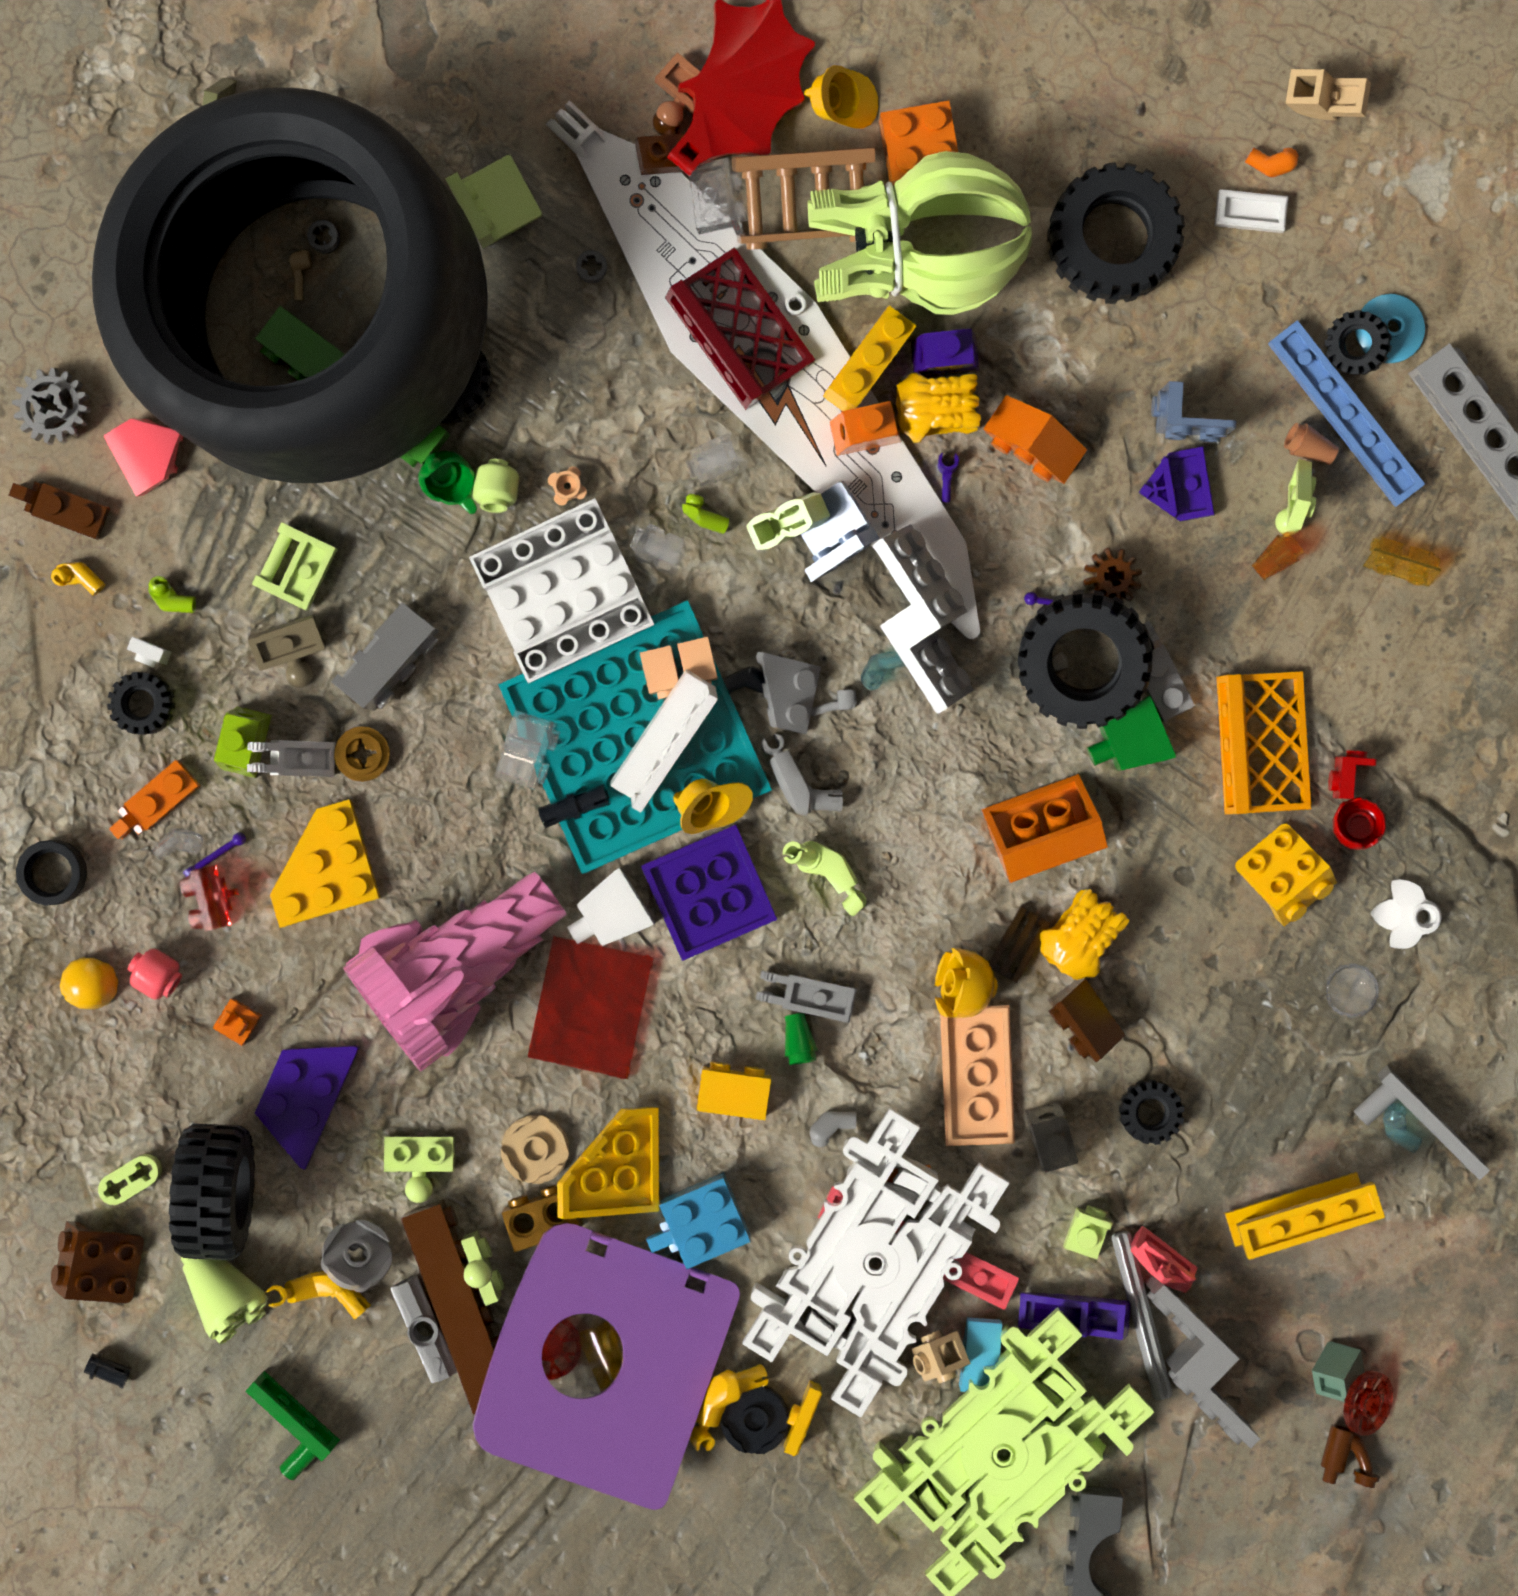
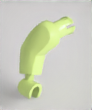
M792 841L785 845L783 855H788L784 857L787 863L797 864L803 872L825 876L838 894L845 891L849 895L842 902V905L851 916H855L866 905L865 895L854 888L858 880L843 855L814 841H807L803 844Z

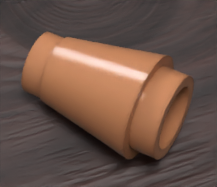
M1295 423L1284 441V448L1290 450V455L1327 465L1332 464L1339 451L1338 446L1334 445L1307 423L1303 425Z

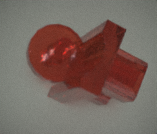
M216 865L189 871L190 875L180 880L179 884L185 898L196 896L198 909L189 911L190 927L192 929L204 928L206 932L230 926L231 921L228 911L233 910L230 897L239 895L238 888L227 889L225 877L219 878Z

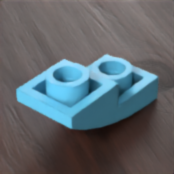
M967 1317L963 1346L971 1364L961 1368L959 1379L961 1392L968 1390L970 1379L977 1386H984L989 1382V1376L984 1373L983 1367L994 1366L1000 1357L1001 1320Z

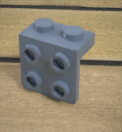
M1169 381L1158 391V396H1153L1151 415L1152 417H1157L1156 433L1165 434V439L1185 440L1186 435H1199L1200 441L1219 442L1221 437H1227L1229 433L1236 429L1237 421L1182 417L1184 382Z

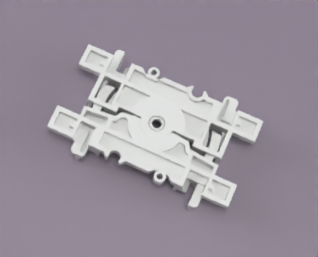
M889 1107L867 1143L858 1137H847L845 1140L843 1153L854 1162L849 1166L844 1181L834 1183V1188L843 1195L842 1200L838 1203H830L827 1199H824L825 1211L807 1238V1251L801 1245H794L790 1249L789 1260L797 1266L785 1268L775 1286L788 1294L786 1300L759 1283L754 1285L751 1300L763 1309L742 1342L744 1346L770 1362H773L790 1334L826 1356L829 1355L833 1347L839 1349L836 1362L848 1370L831 1395V1400L860 1418L878 1392L883 1380L894 1386H899L907 1376V1367L899 1362L898 1358L907 1344L916 1343L917 1341L916 1336L908 1331V1327L913 1322H920L927 1326L926 1314L944 1287V1274L950 1280H957L961 1277L962 1267L954 1259L964 1256L972 1243V1236L975 1228L963 1222L966 1215L996 1233L1000 1227V1221L990 1213L1009 1185L1007 1179L978 1163L961 1191L949 1184L939 1187L937 1185L939 1181L937 1172L904 1155L907 1147L918 1132L920 1125ZM896 1166L900 1167L897 1175L893 1178V1183L887 1182ZM928 1199L930 1201L929 1204L923 1211H920L921 1207ZM907 1214L914 1219L918 1214V1220H907L897 1234L895 1233ZM794 1253H801V1257H795ZM877 1257L881 1259L882 1266L879 1269H872L869 1266L871 1258ZM952 1267H955L957 1269V1271L954 1273L950 1272L949 1270ZM858 1292L859 1294L852 1307L855 1319L847 1332L844 1329L851 1320V1308L849 1305ZM809 1305L812 1308L804 1320L802 1314Z

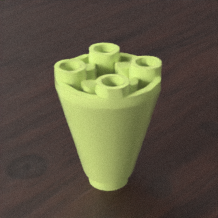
M181 1257V1261L184 1264L183 1271L204 1329L211 1340L216 1339L219 1344H223L230 1340L237 1333L235 1329L245 1322L251 1325L266 1314V1311L263 1309L268 1300L265 1292L227 1260L187 1259Z

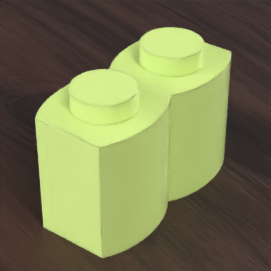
M809 493L790 500L776 509L756 516L746 527L756 549L763 550L821 526L828 520L830 514L821 493Z

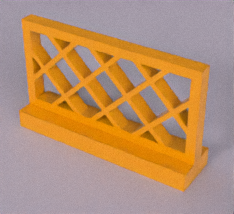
M1303 671L1235 674L1216 677L1224 813L1247 814L1311 809ZM1293 679L1294 694L1286 702L1274 689L1282 680ZM1274 680L1270 686L1264 681ZM1255 681L1265 691L1254 704L1245 697L1244 682ZM1269 695L1282 706V709L1272 720L1258 709ZM1286 712L1296 719V729L1289 737L1276 725ZM1253 714L1258 716L1267 725L1257 738H1254L1247 731V721ZM1271 730L1284 741L1274 755L1261 744L1262 740ZM1289 746L1298 754V763L1291 771L1278 760ZM1256 748L1269 759L1259 773L1249 766V756ZM1273 765L1286 775L1285 779L1276 789L1263 779V776ZM1290 781L1300 788L1301 803H1289L1280 794ZM1259 782L1271 795L1263 805L1252 806L1251 791ZM1275 799H1277L1281 803L1271 805Z

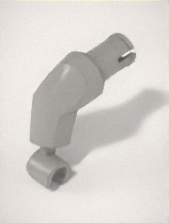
M777 733L773 735L778 744L776 749H771L767 745L765 738L762 740L761 748L765 754L774 756L770 760L774 775L786 800L796 813L807 816L808 813H811V810L841 812L843 805L841 789H812L805 781L788 750L784 752L781 750L784 745L781 735Z

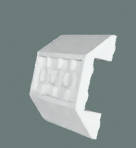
M596 498L469 557L483 589L487 591L512 644L513 653L528 684L654 625Z

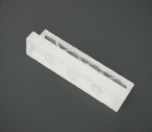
M687 669L610 781L611 787L631 798L632 808L640 813L718 700L716 687Z

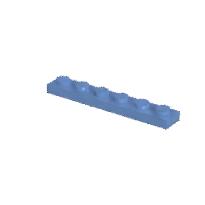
M1298 320L1268 343L1395 507L1425 485L1420 476Z

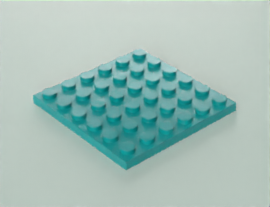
M688 600L651 616L654 622L653 626L528 684L524 674H520L498 684L551 804L567 798L566 794L584 792L600 784H604L611 801L610 805L582 814L583 818L577 820L571 818L559 823L582 874L681 831V814L673 800V796L697 779H708L718 785L743 783L751 789L753 799L772 791L715 660L714 664L718 679L711 682L716 687L718 700L642 812L640 813L632 808L630 797L610 785V781L666 700V698L658 700L657 694H649L640 652L671 646L680 679L684 671L677 644L704 638Z

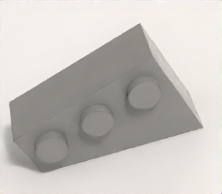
M402 602L374 633L375 637L363 652L359 650L354 655L352 660L355 662L342 677L337 674L331 682L362 708L373 711L377 707L383 709L394 696V692L391 689L399 679L405 682L415 670L416 666L413 662L421 653L427 655L435 646L438 639L434 636L439 630Z

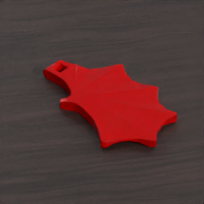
M716 0L714 3L713 42L707 61L697 76L678 85V92L688 93L693 97V116L686 134L671 150L667 158L687 175L692 176L697 168L726 154H743L748 156L770 154L771 136L776 124L784 114L803 104L804 94L800 86L799 72L804 59L814 49L815 41L794 31L784 16L781 0H766L762 4L752 7L734 6L723 0ZM685 147H688L697 155L693 161L682 152Z

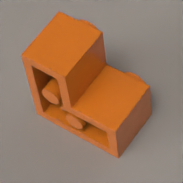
M1008 395L1004 397L983 428L993 438L991 442L993 447L1006 455L1010 451L1014 452L1013 455L1027 465L1032 464L1034 467L1031 471L1046 482H1049L1052 478L1065 484L1087 451L1052 415Z

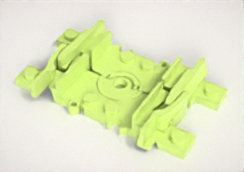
M1058 1307L1027 1336L1016 1326L1009 1327L1005 1324L1002 1327L1000 1339L1007 1350L1004 1353L1000 1352L998 1362L994 1366L983 1367L984 1373L989 1376V1382L984 1386H977L970 1379L968 1390L942 1413V1422L940 1424L932 1416L925 1417L922 1420L921 1427L922 1432L926 1436H917L915 1438L911 1434L908 1437V1441L898 1450L907 1460L903 1465L879 1441L874 1448L873 1460L881 1467V1470L854 1494V1500L877 1524L904 1501L932 1532L936 1531L940 1526L945 1528L940 1536V1541L948 1550L925 1570V1575L944 1596H955L979 1574L978 1571L980 1569L990 1579L997 1578L1006 1568L1005 1561L1000 1554L1013 1542L1024 1541L1023 1535L1017 1530L1018 1526L1022 1522H1030L1037 1529L1039 1518L1065 1495V1486L1067 1484L1076 1492L1082 1491L1085 1488L1086 1480L1081 1471L1090 1472L1103 1460V1452L1106 1445L1098 1436L1104 1432L1128 1456L1134 1448L1128 1436L1154 1413L1153 1408L1130 1384L1125 1386L1104 1407L1094 1396H1082L1087 1392L1084 1382L1059 1357L1083 1335ZM1046 1370V1373L1040 1376L1041 1381L1036 1379L1040 1374H1042ZM1046 1416H1048L1053 1422L1055 1421V1423L1043 1421L1041 1424H1039ZM929 1424L934 1425L932 1429H928L926 1426ZM1001 1449H1007L1010 1452V1457L1005 1461L997 1457V1453ZM927 1479H929L932 1482V1485L935 1488L938 1495L934 1492ZM1075 1479H1080L1079 1483H1074L1073 1481ZM970 1486H972V1487L970 1488V1490L968 1491V1492H969V1495H968V1497L966 1498V1497H965V1491H966Z

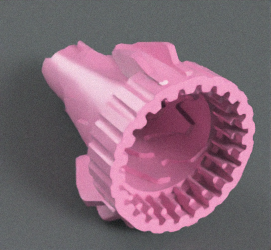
M533 872L515 883L487 904L484 900L470 911H461L438 928L436 925H433L422 932L421 925L417 920L366 935L361 939L359 954L349 960L343 969L384 1027L413 1064L422 1072L440 1057L449 1056L463 1041L481 1009L478 1002L496 988L494 983L514 967L516 960L543 940L540 936L543 932L567 914L540 876Z

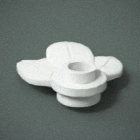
M1398 879L1393 880L1391 883L1393 899L1385 900L1375 906L1371 911V916L1378 925L1392 930L1389 941L1390 947L1407 949L1416 945L1423 934L1434 932L1441 923L1442 915L1439 907L1434 902L1425 899L1420 886L1407 880ZM1422 910L1428 913V920L1425 923H1420L1417 918L1418 913Z

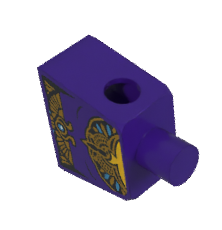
M972 329L924 333L911 342L913 372H917L924 377L980 371L977 340Z

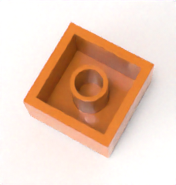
M949 100L880 113L879 126L888 178L893 186L896 181L900 180L925 156L943 151L958 152Z

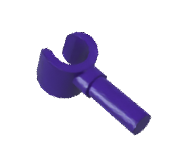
M942 452L937 463V468L942 473L943 480L942 502H950L952 474L957 470L959 457L955 453L954 465L948 467L942 463Z

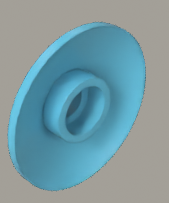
M1397 294L1380 295L1370 300L1361 309L1363 312L1367 311L1378 316L1387 326L1389 321H1395L1399 326L1397 332H1391L1388 329L1392 336V340H1390L1392 348L1391 352L1387 354L1388 359L1385 363L1404 361L1412 356L1421 346L1425 335L1424 318L1419 308L1408 298ZM1357 329L1355 333L1358 344L1366 354L1372 345L1371 336L1367 331Z

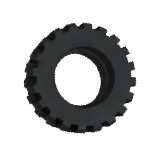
M1114 162L1106 163L1099 170L1096 167L1088 169L1081 178L1076 177L1068 185L1052 212L1050 227L1047 231V242H1050V249L1048 251L1050 259L1056 262L1058 266L1056 272L1061 279L1066 277L1070 282L1068 287L1077 293L1078 290L1087 293L1086 299L1096 301L1097 298L1105 299V304H1116L1118 300L1123 299L1125 302L1136 300L1139 295H1146L1154 290L1167 276L1179 257L1178 254L1183 247L1185 237L1182 235V229L1185 227L1184 215H1179L1178 213L1181 205L1177 196L1171 198L1168 194L1170 186L1164 180L1160 183L1153 179L1155 173L1147 168L1141 173L1135 170L1136 164L1125 163L1124 167L1120 168ZM1105 204L1123 205L1133 210L1142 219L1147 230L1148 239L1144 251L1137 259L1127 264H1112L1099 259L1091 252L1083 237V227L1087 216L1096 207Z
M1084 590L1073 591V594L1069 596L1061 594L1055 597L1050 604H1044L1026 626L1018 653L1017 666L1020 669L1019 679L1021 686H1025L1027 690L1026 696L1032 704L1036 702L1040 707L1039 712L1045 717H1049V715L1057 718L1056 723L1067 726L1068 722L1077 724L1076 729H1087L1088 724H1096L1097 728L1107 726L1109 720L1115 718L1118 721L1126 716V711L1130 707L1135 708L1141 701L1142 693L1147 690L1152 672V642H1150L1149 632L1145 623L1142 624L1139 620V614L1132 607L1128 609L1123 605V600L1114 596L1112 599L1104 596V592L1094 590V594L1084 593ZM1082 628L1094 629L1104 633L1113 641L1118 651L1119 664L1114 676L1108 683L1093 689H1079L1066 684L1057 676L1052 663V653L1058 640L1067 632Z
M194 1123L183 1130V1135L178 1140V1148H176L174 1155L175 1161L174 1165H172V1180L169 1191V1230L174 1251L183 1258L233 1260L240 1256L245 1248L254 1203L255 1153L254 1146H252V1136L243 1126Z

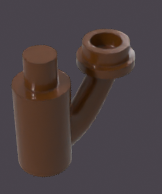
M1331 1424L1320 1464L1325 1468L1322 1480L1330 1484H1336L1338 1473L1345 1472L1351 1450L1355 1454L1360 1469H1354V1482L1365 1487L1375 1488V1484L1379 1482L1380 1477L1373 1473L1370 1456L1364 1442L1355 1434V1431L1344 1426Z

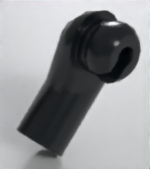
M748 666L723 678L729 694L744 687L758 693H763L764 673L762 669L755 666Z

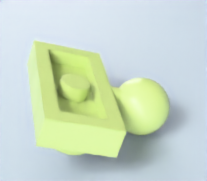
M1301 459L1297 461L1288 485V506L1281 510L1275 519L1276 528L1283 535H1295L1301 530L1305 518H1311L1313 515L1316 497L1312 495L1316 486V477L1312 476V462Z
M384 1137V1172H412V1177L405 1185L406 1196L412 1202H425L432 1195L433 1186L426 1177V1172H454L455 1137Z
M477 1230L465 1235L461 1240L469 1261L464 1269V1279L469 1286L479 1288L484 1304L487 1306L499 1301L502 1295L500 1290L504 1289V1284L499 1271H493L488 1258L492 1257L489 1243L486 1237L480 1238Z

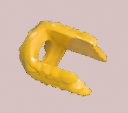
M917 372L910 373L906 379L897 385L896 408L898 413L896 421L899 426V432L909 436L913 443H920L925 436L952 432L970 434L977 431L981 420V414L975 411L980 401L979 396L974 394L978 385L977 375L966 374L960 377L950 376L948 378L927 379Z
M1091 889L1080 890L1075 895L1070 908L1063 913L1056 925L1047 930L1043 929L1040 933L1041 954L1050 964L1055 965L1061 973L1071 976L1073 980L1096 977L1100 971L1099 958L1103 956L1105 949L1112 944L1130 921L1124 913L1117 914L1113 912L1114 907L1111 903L1102 902L1098 904L1097 894L1093 893Z

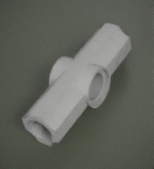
M419 1274L391 1286L392 1294L408 1328V1338L415 1345L431 1383L440 1382L456 1374L457 1370L438 1318ZM422 1321L430 1323L434 1330L433 1335H421L417 1330V1323Z

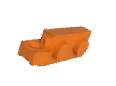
M179 760L173 761L124 803V806L118 811L123 817L111 826L109 830L117 839L125 838L133 830L138 835L145 830H150L200 787V784Z

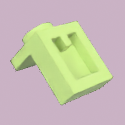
M1087 1205L1086 1210L1076 1207L1063 1247L1097 1260L1107 1230H1111L1113 1225L1112 1221L1106 1218L1107 1212Z

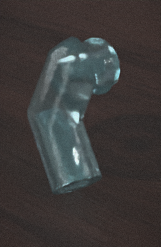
M896 651L872 655L861 672V682L867 689L876 690L881 686V681L888 669L904 667L905 664Z
M1393 1103L1383 1115L1385 1134L1392 1141L1415 1153L1422 1143V1138L1407 1130L1406 1108L1399 1103Z

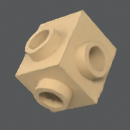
M940 1330L920 1337L923 1344L911 1348L914 1355L913 1363L915 1369L922 1375L924 1382L937 1378L939 1384L957 1377V1369L971 1364L958 1331L942 1336Z

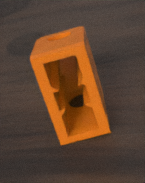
M891 401L842 411L829 422L837 456L901 443Z

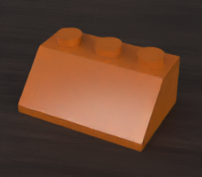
M1079 774L982 809L999 860L1010 883L1108 848L1101 818Z

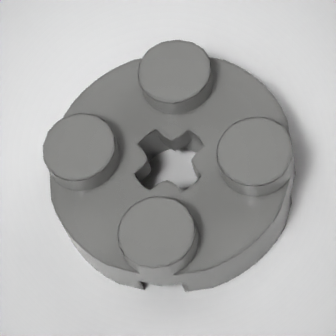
M356 1220L347 1224H339L328 1234L324 1242L321 1267L327 1276L338 1286L356 1292L367 1291L370 1287L377 1285L390 1268L392 1252L388 1244L389 1239L380 1227L369 1221ZM358 1248L362 1249V1257L366 1260L363 1262H353L350 1259L351 1256L348 1254V1250L356 1251Z

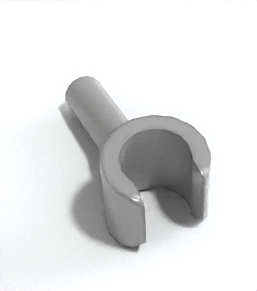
M837 691V702H829L813 707L811 717L829 711L853 709L857 704L856 691Z

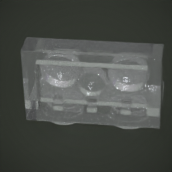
M728 157L710 161L697 168L692 176H689L695 227L698 234L733 227L736 235L744 234L742 222L747 221V212L744 201L739 200L738 191L743 190L740 172H733Z

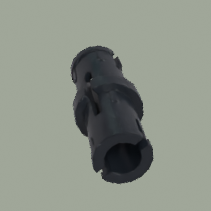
M600 784L584 792L566 794L567 798L538 807V812L544 827L549 828L571 818L575 820L583 818L582 814L606 805L608 806L611 804L605 785Z

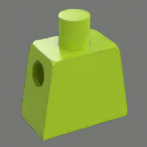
M239 706L226 712L214 762L222 770L256 778L257 772H247V764L260 763L262 752L247 750L248 742H265L272 715Z

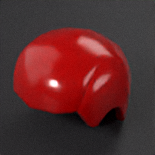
M1362 797L1343 801L1332 819L1335 836L1341 844L1349 849L1365 850L1373 847L1382 840L1386 831V819L1383 811L1376 803Z

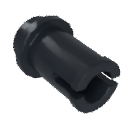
M92 1353L84 1370V1373L90 1375L89 1379L93 1380L96 1377L123 1389L132 1367L103 1357V1353L99 1355Z

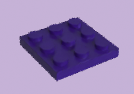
M733 825L641 865L682 961L777 920L737 825Z

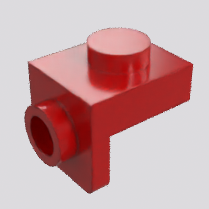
M1346 750V757H1335V770L1330 771L1328 778V789L1333 791V798L1354 799L1356 766H1376L1377 759L1367 758V752L1351 750Z

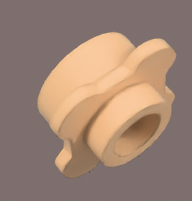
M569 467L567 471L560 473L554 472L548 477V483L553 486L555 492L554 501L556 504L564 506L569 500L575 498L582 500L587 495V489L582 486L580 481L581 471L577 467ZM570 483L571 487L570 489H565L564 485Z

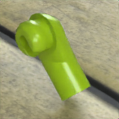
M692 493L688 494L685 504H682L683 513L698 526L724 534L729 525V518L701 509L704 504V498Z
M155 576L150 579L148 592L162 611L195 612V596L177 595L163 576Z

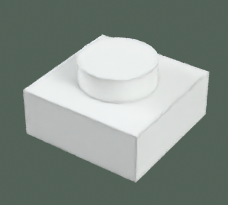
M136 637L131 638L127 650L136 653L134 660L154 667L156 662L167 665L172 653L169 650Z

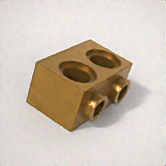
M557 1184L540 1190L541 1196L528 1199L527 1195H522L507 1201L509 1206L505 1207L501 1213L514 1252L538 1245L542 1235L554 1225L570 1223L583 1226L581 1218L558 1219L549 1213V1205L558 1202ZM520 1213L529 1214L534 1220V1226L530 1229L520 1228L516 1223V1216Z

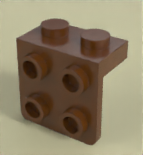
M66 1221L65 1229L60 1232L58 1237V1251L60 1252L58 1264L54 1265L51 1272L53 1289L64 1299L129 1303L134 1295L144 1239L138 1234L93 1231L86 1228L80 1222Z

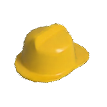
M832 65L827 68L824 74L814 80L811 88L804 91V95L810 98L812 108L817 116L823 120L834 121L854 129H864L870 126L878 112V95L870 79L859 72L842 66Z
M701 778L691 782L684 790L675 793L673 800L681 814L680 825L682 830L692 835L705 830L723 827L740 819L750 808L753 801V793L748 785L740 782L718 785L711 780Z

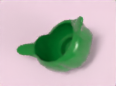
M440 451L429 454L418 473V482L424 494L431 500L442 502L446 505L458 504L469 514L476 513L477 506L471 497L475 481V472L472 466L462 455L454 451Z

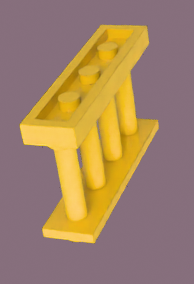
M1357 1172L1224 1213L1234 1246L1243 1245L1246 1257L1249 1260L1385 1218L1375 1184L1369 1182L1361 1185Z

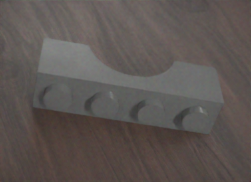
M1085 1486L1082 1491L1077 1492V1496L1071 1495L1070 1517H1075L1074 1530H1068L1067 1551H1072L1071 1563L1065 1564L1063 1575L1064 1586H1068V1596H1111L1108 1590L1099 1586L1091 1578L1089 1562L1095 1547L1103 1539L1120 1532L1123 1496L1117 1488Z

